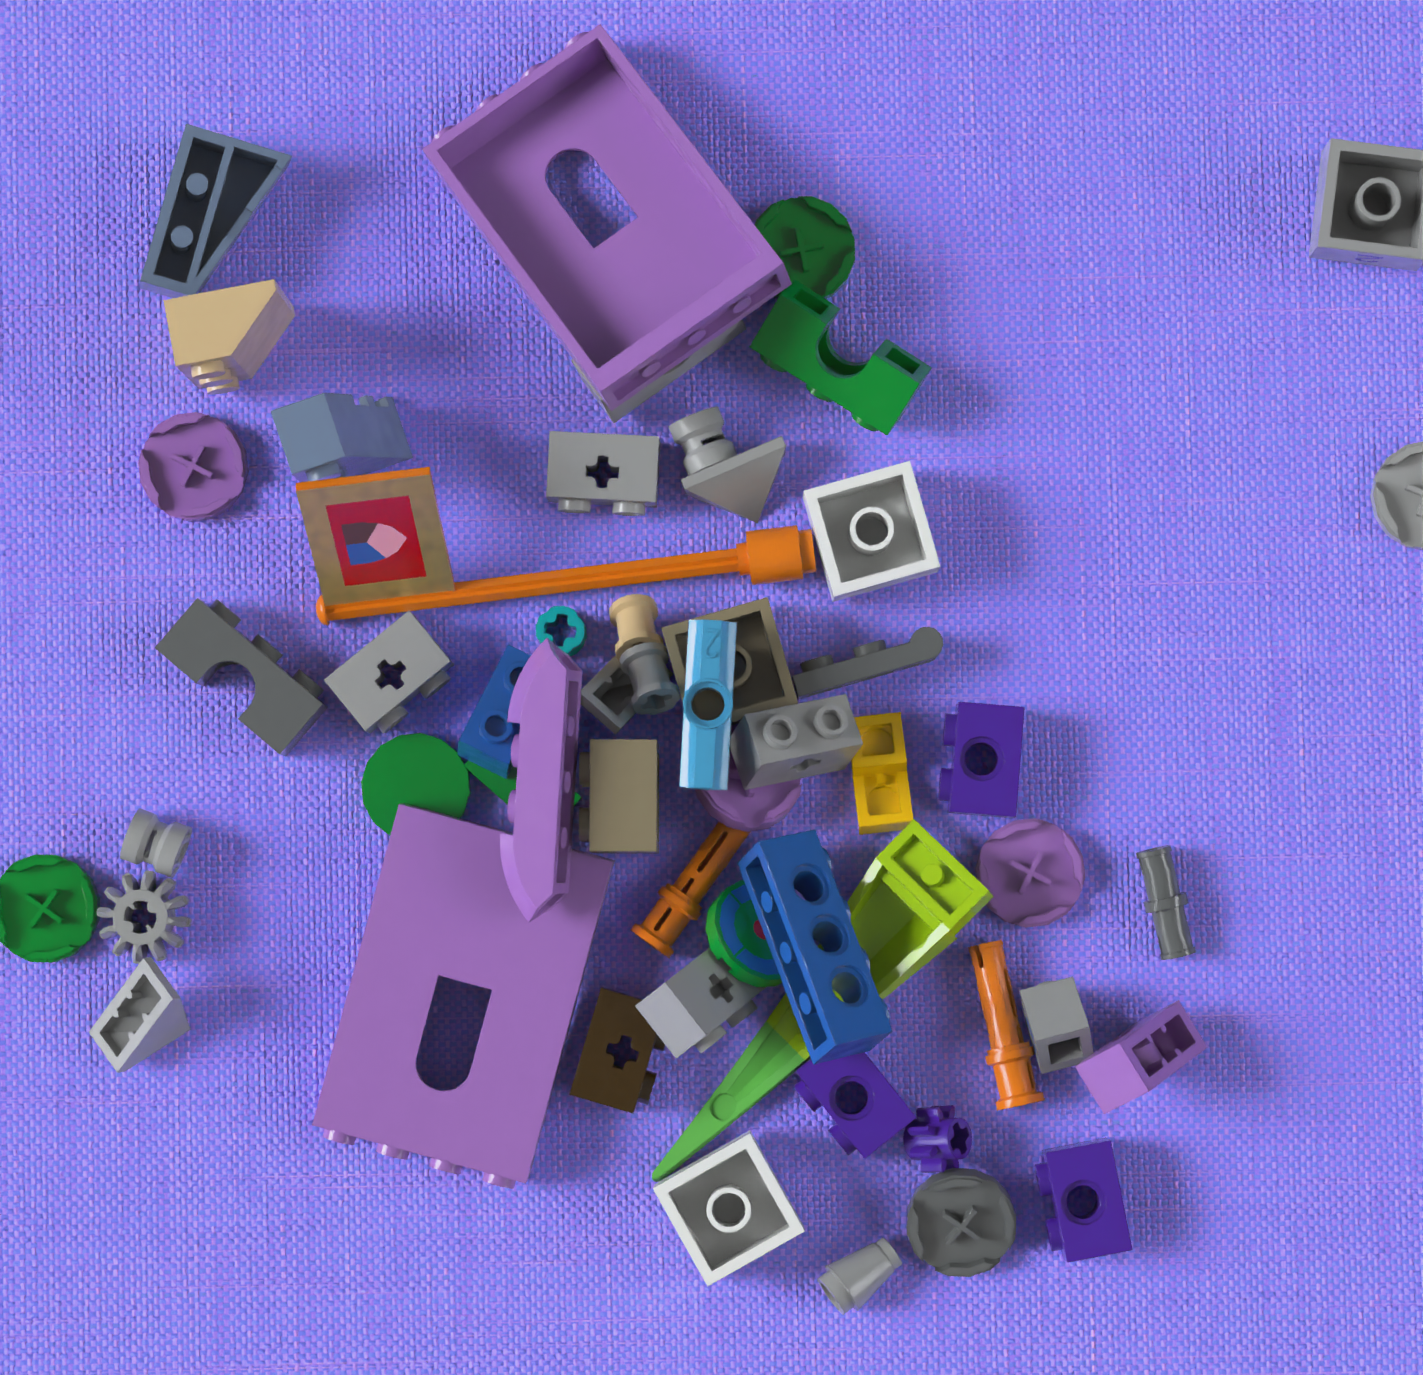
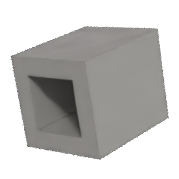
M1073 977L1057 981H1046L1034 987L1019 990L1025 1024L1041 1074L1078 1065L1094 1053L1090 1027Z

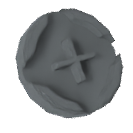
M951 1168L942 1173L932 1175L916 1188L907 1206L906 1229L914 1253L923 1262L925 1260L929 1265L935 1267V1271L947 1276L971 1277L991 1270L1000 1262V1258L1007 1252L1008 1248L1010 1250L1016 1236L1017 1218L1008 1191L994 1177L976 1169Z

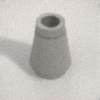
M882 1237L877 1242L871 1243L826 1265L825 1269L827 1272L817 1280L831 1303L844 1315L852 1308L859 1311L894 1273V1270L902 1265V1261L889 1242Z

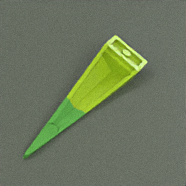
M915 819L874 859L847 901L851 912V924L860 947L868 955L870 973L879 997L882 999L886 998L957 939L955 935L994 897L980 881ZM819 944L818 947L824 951L822 945ZM833 990L835 996L844 1002L840 994ZM786 993L721 1084L653 1171L652 1180L659 1182L669 1176L811 1059Z

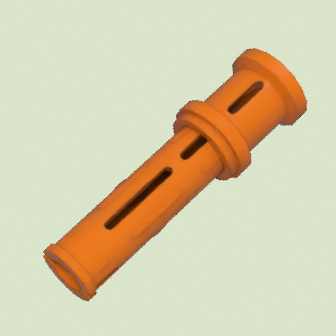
M718 821L674 884L667 883L665 887L661 886L657 892L660 897L644 921L641 924L635 923L630 931L661 954L670 958L674 953L671 946L690 920H698L702 909L699 903L721 872L727 867L750 832L729 828Z
M997 940L978 944V946H970L968 951L974 967L991 1050H987L988 1056H985L987 1065L993 1066L1000 1097L995 1102L997 1111L1045 1101L1043 1092L1037 1091L1030 1058L1035 1055L1033 1046L1030 1047L1029 1041L1024 1042L1012 985L1005 961L1003 941Z

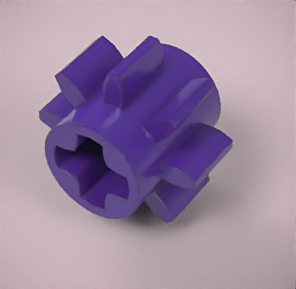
M953 1105L917 1108V1119H914L905 1127L903 1134V1144L907 1155L912 1160H921L920 1171L922 1173H942L951 1168H959L958 1159L967 1157L972 1146V1132L967 1121L963 1118H954L955 1106Z

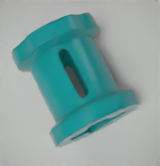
M553 606L538 618L536 637L540 644L546 638L555 644L553 636L547 634L548 626L556 627L560 618H566L569 627L576 631L575 638H565L563 646L558 647L571 657L584 647L587 638L586 626L574 609L566 606Z

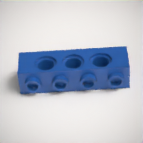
M815 829L758 841L737 864L813 1065L872 1050L893 1032L890 1025V1014L885 1001L879 997L872 979L868 955L860 947L854 932L848 903L841 897L834 880L828 852L821 846ZM795 890L800 892L805 900L800 898L795 892ZM814 940L822 945L824 951L815 944ZM833 990L840 994L844 1002L835 996Z

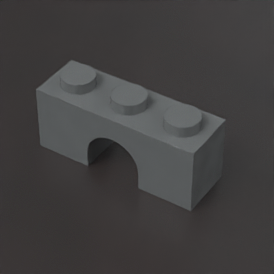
M197 598L156 645L155 649L196 684L203 687L218 670L225 666L241 665L246 667L254 679L255 694L251 704L238 720L278 754L286 757L328 708L318 699L324 689L300 669L293 677L277 664V661L283 654L259 634L252 641L246 638L235 628L241 619L218 599L209 606Z

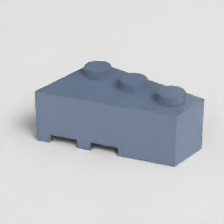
M186 124L140 279V289L170 298L200 293L290 164L292 156Z
M321 393L272 410L271 414L292 475L299 482L365 475L412 459L413 456L393 398L383 397L374 402L373 396L365 395L358 398L360 405H355L352 394Z

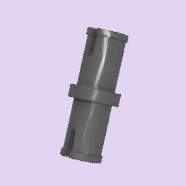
M1171 845L1154 847L1136 853L1148 900L1144 901L1143 904L1145 912L1152 913L1161 951V960L1175 959L1196 952L1195 947H1193L1184 905L1188 904L1186 892H1180L1171 855Z

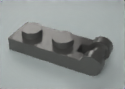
M921 627L914 632L910 641L905 644L886 648L885 641L878 640L853 648L855 658L834 664L832 655H826L800 663L802 673L792 676L798 700L929 663L935 660L941 652L943 638L935 628Z

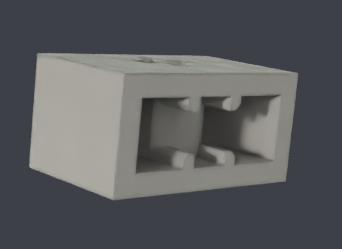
M549 431L546 487L548 502L558 503V511L565 513H590L591 504L613 505L612 514L645 516V507L657 508L660 459L659 436ZM601 462H608L611 472L619 473V478L608 480L606 488H599L595 478L588 477V472L598 471Z
M407 611L326 677L324 681L366 732L371 734L375 729L379 728L384 734L409 714L404 706L419 693L427 699L451 680L446 671L453 667L454 663L414 614ZM390 664L396 669L404 665L407 668L400 675L404 682L401 688L396 689L390 684L382 688L379 685L386 678L382 671L385 665Z
M846 694L745 714L731 734L730 749L744 790L844 770L863 745Z
M710 948L635 1005L675 1058H678L692 1046H695L700 1053L712 1046L727 1034L721 1024L726 1020L733 1028L758 1008L752 999L766 988L755 987L736 979L728 972L732 968L725 963L723 958L718 961Z

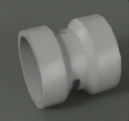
M719 407L698 411L668 426L674 442L681 445L684 450L683 465L688 476L737 455L733 442L725 439L722 432L724 420Z
M139 808L125 835L120 859L136 865L142 862L152 864L157 873L173 878L187 851L192 828L176 821L169 825L160 822L156 814Z

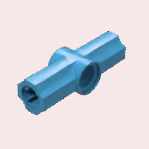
M721 620L688 621L679 788L728 790L737 622ZM712 690L721 695L725 706L718 718L706 721L694 714L692 702L698 693Z

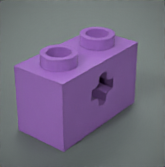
M1178 1000L1134 1023L1076 1065L1075 1068L1103 1114H1106L1151 1091L1208 1047Z

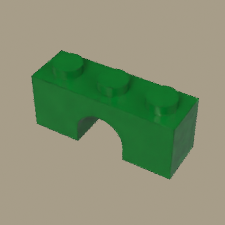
M794 280L780 294L749 347L758 352L761 360L770 368L779 372H789L806 383L807 390L815 397L826 402L834 401L851 412L852 418L863 428L870 431H880L888 435L901 419L932 367L887 338L868 361L855 363L843 359L834 351L829 339L831 324L840 308L797 280Z

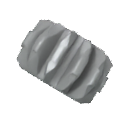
M154 871L144 872L141 887H139L133 874H124L122 876V884L126 894L117 888L107 887L104 893L116 905L114 908L99 907L97 909V916L113 918L114 924L100 930V937L108 939L117 935L120 936L112 950V953L116 956L124 955L133 944L132 959L135 964H139L143 958L147 957L148 946L156 961L165 960L167 958V951L162 941L165 940L169 945L181 948L184 940L172 930L174 926L190 927L192 925L191 918L186 916L176 917L175 914L176 909L189 904L188 897L182 895L169 900L168 897L175 889L176 881L172 878H167L156 890L157 878ZM144 901L148 902V911L156 913L157 917L155 925H146L148 930L146 933L141 932V923L133 921L132 918L134 910H143L141 903Z

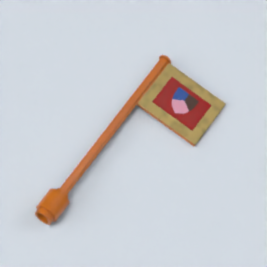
M430 467L296 483V494L322 595L319 596L316 602V614L319 621L326 626H329L330 621L738 571L740 576L751 575L752 585L804 579L803 574L816 572L812 530H798L797 525L746 531V542L736 543V548L454 582Z

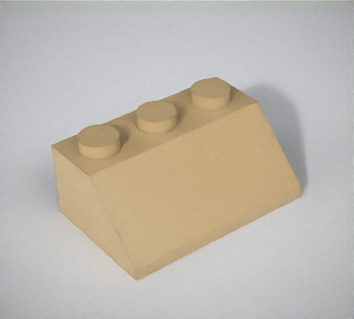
M274 279L163 300L175 366L198 389L207 388V394L210 395L236 391L240 389L239 381L252 379L295 317L292 303Z

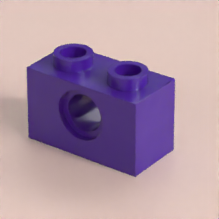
M958 702L955 714L945 713L943 746L952 747L951 768H941L938 800L948 801L947 813L1001 818L1016 817L1025 707ZM985 745L994 753L995 766L989 774L976 775L967 768L965 755L971 746Z
M865 1052L815 1065L809 1059L795 1071L802 1080L793 1087L813 1112L823 1106L836 1124L829 1128L828 1131L848 1156L857 1149L863 1158L866 1159L917 1118ZM849 1081L860 1083L864 1086L867 1093L865 1105L860 1110L852 1113L842 1111L835 1102L837 1089L843 1083Z
M1105 1137L1043 1149L1044 1163L1035 1164V1173L1041 1197L1051 1196L1055 1217L1045 1219L1051 1251L1061 1250L1063 1259L1069 1263L1133 1250L1111 1140ZM1077 1186H1089L1096 1195L1094 1208L1086 1215L1077 1216L1071 1214L1067 1208L1069 1192Z

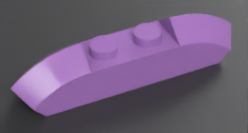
M548 638L537 647L523 667L511 696L507 722L520 723V732L514 736L511 746V761L513 767L517 768L516 790L511 791L507 806L508 819L510 823H514L513 834H500V853L505 879L511 895L528 922L533 921L559 903L569 893L582 670L567 653Z

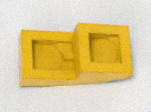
M901 712L854 717L863 745L851 760L859 835L903 830L913 820Z

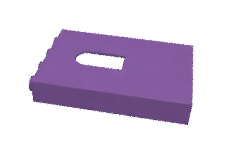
M601 24L589 32H582L574 36L566 44L564 50L547 62L531 66L523 73L517 83L501 94H494L484 99L474 113L457 125L447 126L440 130L433 137L431 143L422 149L436 174L610 411H613L792 284L782 260ZM567 151H582L593 157L637 215L635 220L595 248L591 246L546 183V172L550 163L558 155Z
M401 803L398 805L312 1125L324 1128L323 1137L331 1141L355 1145L356 1138H361L378 1143L376 1152L407 1160L410 1152L430 1157L429 1166L453 1174H461L463 1167L484 1172L482 1178L484 1182L514 1189L516 1181L526 1183L531 1173L615 860L571 848L569 893L553 908L533 921L528 922L511 895L502 867L500 834H513V832ZM439 976L492 990L469 1075L460 1086L451 1090H437L428 1086L419 1076L416 1067L417 1054Z

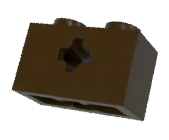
M604 987L600 989L569 1095L629 1113H634L637 1102L648 1105L657 1073L647 1070L653 1049L663 1052L665 1044L635 1007L643 999ZM623 1035L631 1037V1048L639 1051L637 1060L628 1059L624 1064V1068L614 1065L616 1055L608 1052L609 1044H618Z

